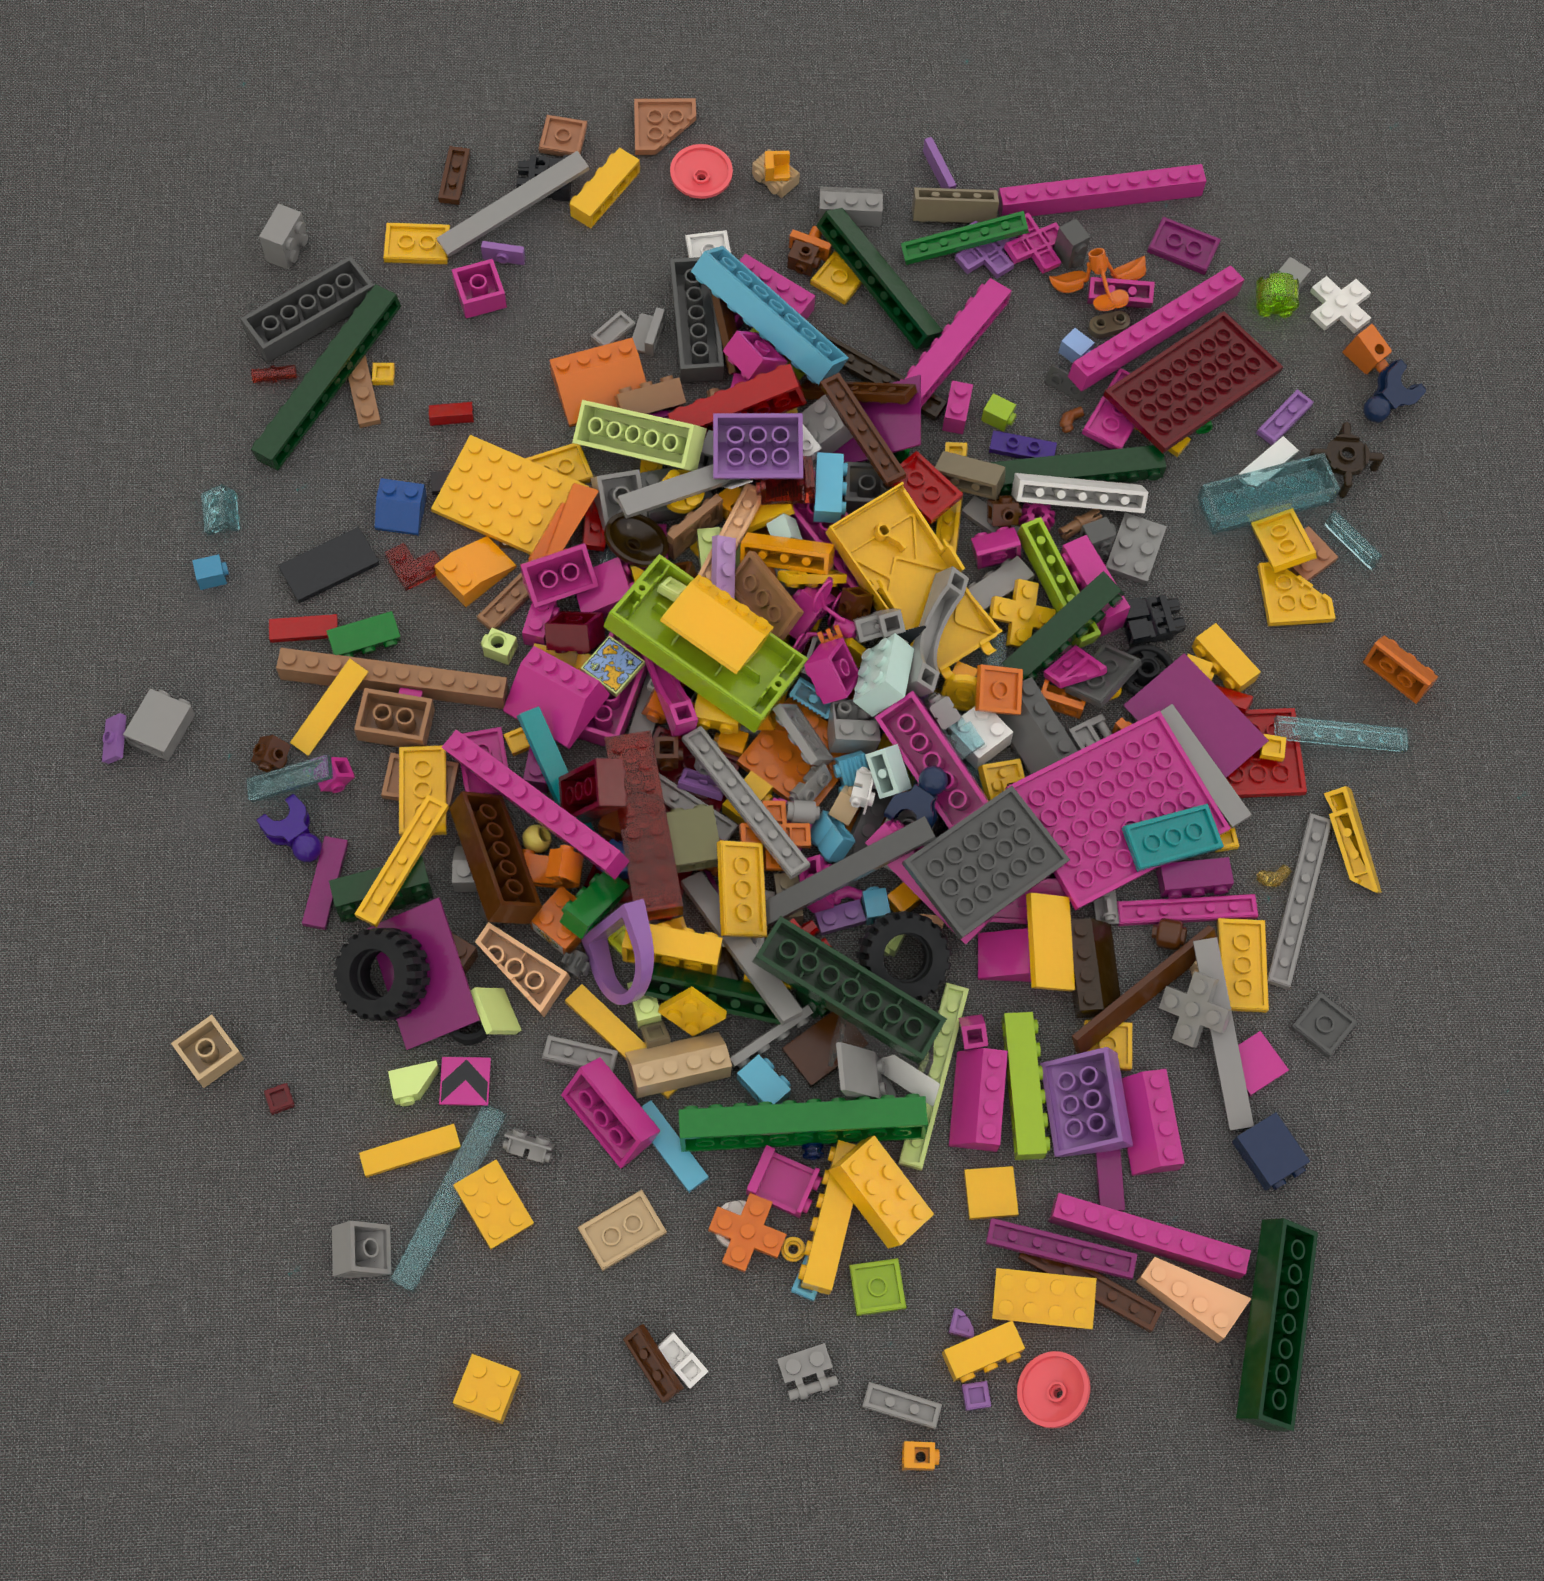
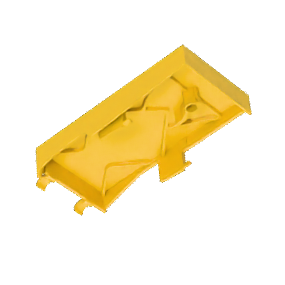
M901 482L829 526L825 533L832 544H835V549L859 585L874 595L872 605L876 611L893 608L900 609L905 630L919 627L935 574L952 566L962 572L965 567L946 539L942 540L945 545L943 547L904 488V482ZM967 587L963 598L948 619L938 646L937 666L945 680L956 675L951 671V665L979 647L987 656L995 652L996 649L992 647L990 641L1002 632V629L996 625Z

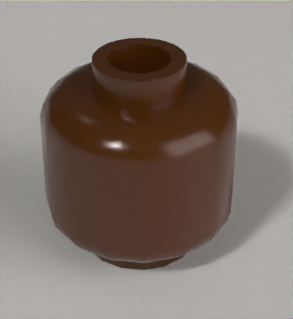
M1162 918L1158 925H1153L1151 938L1156 939V945L1159 948L1178 950L1186 942L1187 927H1184L1182 921Z

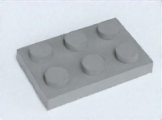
M1125 512L1106 564L1109 573L1146 585L1167 526Z
M778 704L772 709L776 714V721L786 728L789 733L788 738L794 745L799 747L802 752L801 757L807 764L821 765L824 762L826 765H829L834 761L833 756L797 704Z

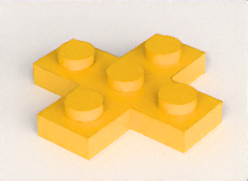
M1016 579L1012 599L999 596L991 598L989 612L991 619L1009 623L1006 640L1007 646L1019 648L1032 636V629L1039 630L1056 614L1055 609L1036 605L1039 583Z

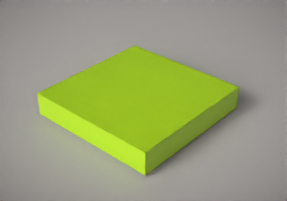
M898 1258L849 1265L856 1316L906 1309Z

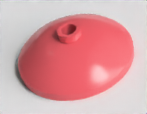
M706 144L691 145L682 149L675 155L670 166V176L674 186L683 194L698 199L711 198L722 193L729 186L733 175L732 163L729 157L717 147Z
M1059 1351L1046 1352L1031 1360L1022 1371L1017 1385V1398L1022 1412L1030 1421L1044 1428H1060L1075 1421L1084 1411L1090 1397V1380L1084 1366L1075 1357ZM1063 1391L1062 1396L1057 1398V1393Z

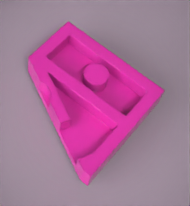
M1075 645L1043 672L1046 679L1057 687L1064 688L1105 675L1107 673V666Z

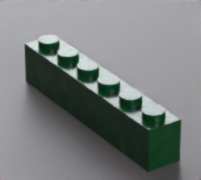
M1103 571L1002 664L1008 668L1023 669V681L1030 677L1035 681L1038 677L1037 673L1043 668L1047 669L1055 662L1054 658L1059 653L1064 654L1072 646L1070 643L1076 638H1082L1089 631L1088 627L1093 622H1100L1106 615L1104 612L1110 607L1114 608L1119 605L1125 593Z
M654 962L652 978L644 994L645 996L669 1000L692 986L725 1009L728 1014L780 1025L779 1020L752 983Z

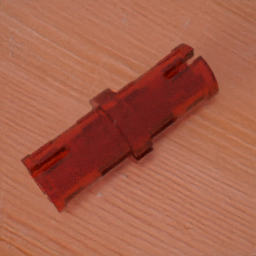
M271 365L269 368L251 369L253 383L265 381L277 383L278 380L297 379L295 365L279 367Z

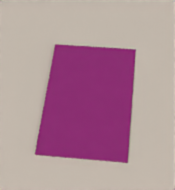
M921 375L893 382L895 384L916 385L917 393L906 404L862 403L858 401L892 453L921 445ZM854 438L833 452L844 454V463L868 460Z
M1185 653L1123 705L1137 721H1140L1173 704L1225 778L1269 741Z
M440 897L379 923L377 928L400 929L401 932L411 934L412 939H417L421 944L420 950H425L427 958H425L426 964H430V971H427L430 983L425 986V990H427L425 997L419 999L420 1005L416 1009H411L410 1014L397 1019L406 1050L480 1021ZM380 952L376 957L387 991H389L394 980V969L389 957L385 953Z

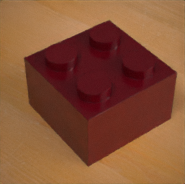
M561 611L544 624L547 650H555V653L559 654L567 653L568 651H576L577 654H588L605 639L603 612Z

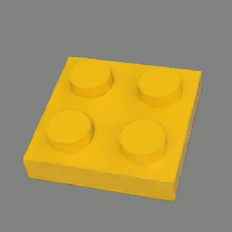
M692 986L660 1004L658 1010L661 1015L691 1036H695L726 1019L727 1014L725 1009Z

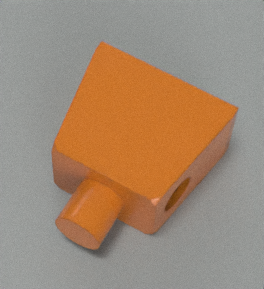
M1371 324L1359 333L1342 353L1361 371L1369 374L1374 369L1380 373L1389 365L1385 359L1391 354L1392 350L1375 326Z

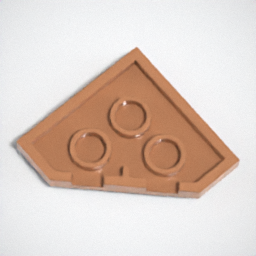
M696 98L634 99L635 155H656L696 121Z

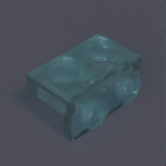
M221 484L201 493L205 533L213 535L226 528L235 532L240 530L236 491Z

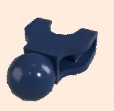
M1402 359L1392 361L1380 372L1377 381V391L1363 406V413L1369 421L1380 423L1388 418L1391 410L1399 406L1415 404L1425 394L1426 388L1422 383L1411 385L1409 388L1403 386L1401 376L1407 365Z
M938 766L924 768L919 776V784H915L911 791L894 795L884 812V817L892 820L897 818L904 809H909L915 813L917 820L925 816L932 828L937 821L935 802L939 797L938 794H941L948 784L946 772Z

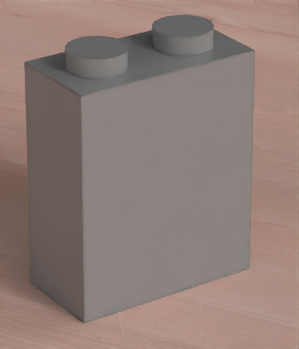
M150 688L123 736L128 744L169 761L192 722L195 713L188 701L181 698L179 700L174 699L163 690L155 691Z

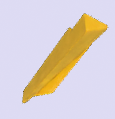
M1344 786L1324 793L1333 811L1329 816L1349 879L1375 893H1382L1351 788Z

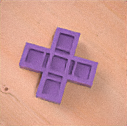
M1012 237L963 250L955 255V261L966 274L985 265L997 279L1011 271L1014 267V263L1004 253L1005 249L1003 247L1007 242L1017 238Z

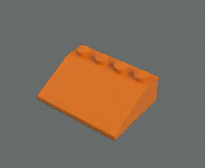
M633 338L550 359L551 375L569 427L577 424L582 400L617 407L615 395L620 394L619 389L630 386L632 390L640 388L639 384L646 382Z

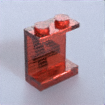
M803 456V479H755L759 480V482H756V496H760L761 505L815 503L812 456Z

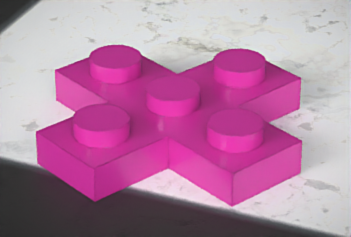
M1029 212L1026 213L1025 218L1029 233L1019 235L1017 239L1007 242L1003 248L1014 264L1031 257L1043 274L1059 267L1061 264V260L1053 250L1059 226L1055 222L1039 229Z

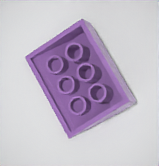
M713 413V479H803V413Z
M1104 1047L1040 1063L1043 1069V1085L1055 1157L1107 1152L1133 1146L1117 1052L1109 1047Z

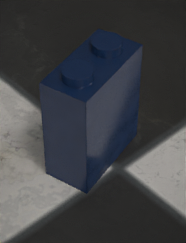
M1277 1112L1241 1133L1232 1141L1265 1191L1273 1188L1275 1191L1287 1183L1285 1179L1292 1175L1296 1178L1307 1171L1305 1166L1310 1160Z

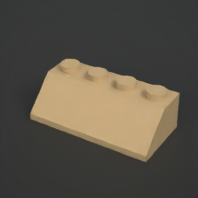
M719 1032L674 1041L649 1049L643 1048L625 1052L636 1098L731 1076L732 1063L726 1043Z

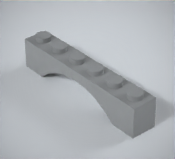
M953 566L935 574L919 627L925 625L926 628L914 640L912 646L914 654L906 692L910 693L913 691L919 697L933 693L940 674L937 666V651L940 638L949 617L963 598L969 577Z

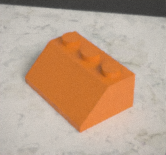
M1385 635L1374 643L1363 661L1365 665L1415 704L1420 701L1438 679V676L1435 675L1432 669L1422 665L1416 660L1414 655L1404 651L1397 642Z

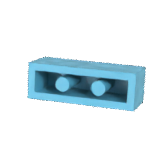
M817 452L813 522L836 523L841 520V515L846 513V502L842 501V495L846 496L847 482H843V476H847L848 463H844V454Z

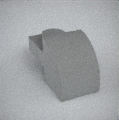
M897 608L873 612L871 615L853 619L858 642L860 643L879 637H889L894 633L906 632L901 610Z

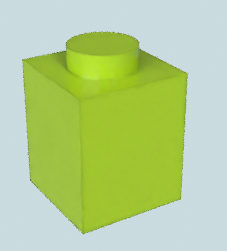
M993 393L983 409L981 421L1004 432L1007 426H1012L1017 414L1014 413L1016 404Z

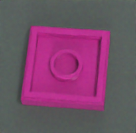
M1261 1031L1238 1045L1249 1097L1289 1071Z

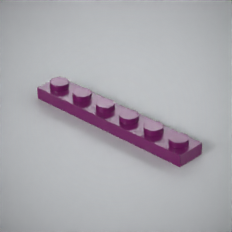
M994 1218L990 1219L985 1242L988 1245L1129 1280L1133 1279L1137 1254Z

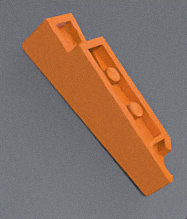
M573 483L566 503L562 502L558 506L529 556V561L562 551L599 492L597 489Z

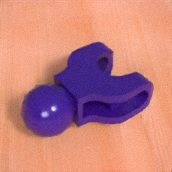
M292 794L285 799L290 809L289 815L285 819L273 821L266 814H263L256 821L271 843L287 845L292 849L294 856L298 860L312 862L321 855L322 843L308 829L310 816L306 807L295 794Z

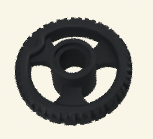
M1140 644L1127 649L1125 652L1130 655H1142V665L1122 687L1129 694L1135 696L1142 689L1133 685L1134 681L1140 686H1146L1159 675L1160 667L1157 660L1154 659L1155 657H1158L1166 668L1173 663V660L1166 651L1150 644ZM1142 669L1149 670L1151 674L1144 673Z

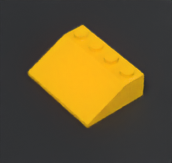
M697 575L688 584L660 619L666 626L734 674H737L760 650L774 628L765 618L753 613L746 605L739 603L728 592L719 589L708 578Z

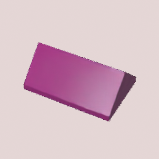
M585 543L520 564L523 584L534 608L598 587Z

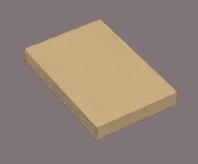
M643 1190L578 1227L602 1272L667 1234L666 1229Z

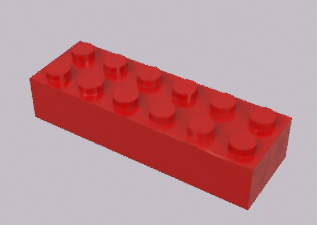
M791 364L780 365L771 372L758 374L749 381L738 382L734 387L727 390H719L710 397L697 399L688 406L678 407L673 412L668 413V416L671 420L707 428V435L708 430L713 431V413H785L807 404L797 376Z

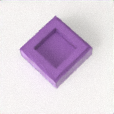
M987 1381L961 1385L965 1411L991 1407Z

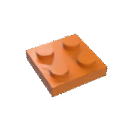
M983 664L977 665L975 711L1021 715L1023 669Z

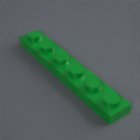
M1024 211L903 242L901 247L905 263L909 265L1027 234L1029 230Z

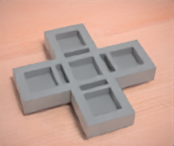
M1194 971L1187 993L1171 986H1166L1159 1009L1179 1016L1172 1037L1173 1040L1197 1048L1203 1027L1219 1033L1226 1032L1232 1010L1212 1003L1218 979Z

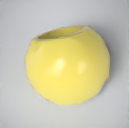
M540 824L529 826L522 835L524 847L535 851V854L545 852L552 841L549 830Z

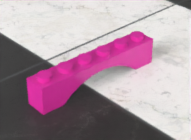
M643 655L672 737L685 735L696 729L698 722L691 699L683 690L679 680Z

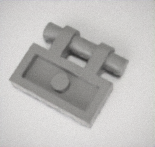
M825 1343L777 1359L784 1384L795 1382L796 1385L795 1389L787 1391L790 1401L798 1398L803 1400L808 1398L810 1394L819 1391L824 1393L830 1391L829 1388L838 1385L836 1375L826 1378L824 1371L833 1368ZM816 1374L818 1381L804 1385L803 1378Z

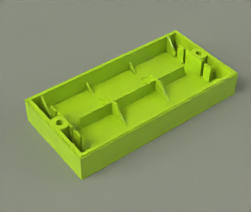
M659 554L609 612L603 627L755 733L772 712V709L800 676L808 658L773 633H770L760 650L737 674H734L660 621L661 617L674 602L657 592L659 585L669 576L686 586L694 578Z

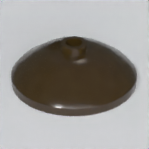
M621 512L612 516L605 526L604 536L608 547L620 560L636 567H648L659 554L666 557L668 553L669 543L664 531L658 524L644 515L639 514L626 519L624 513Z

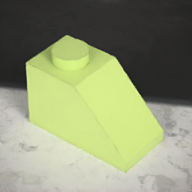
M633 982L627 983L628 990ZM643 995L638 1001L632 1002L638 1029H640V1026L662 1021L661 1014L658 1012L657 998Z
M436 1060L388 1071L393 1099L396 1105L410 1106L416 1100L422 1098L439 1073V1066Z

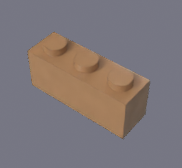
M673 375L660 378L661 382L653 384L652 381L641 383L638 389L632 390L631 386L619 389L620 394L615 395L618 408L644 414H651L685 404L686 400L680 378L673 379Z

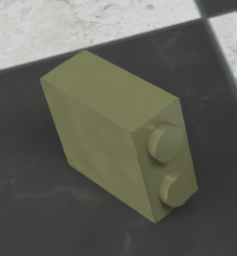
M699 804L692 809L675 808L667 812L666 824L675 872L682 873L718 867L717 842L720 840L713 805Z

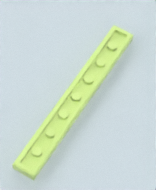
M947 982L945 984L938 1013L947 1018L927 1053L922 1073L937 1081L940 1086L934 1106L926 1103L928 1127L925 1139L904 1140L898 1162L899 1165L922 1171L959 1030L958 1018L962 1017L969 991L968 988Z

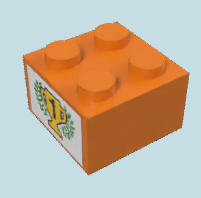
M560 886L544 903L530 922L532 930L564 955L565 952L571 954L582 941L560 923L564 914L561 911L569 900L573 902L577 899L563 886Z

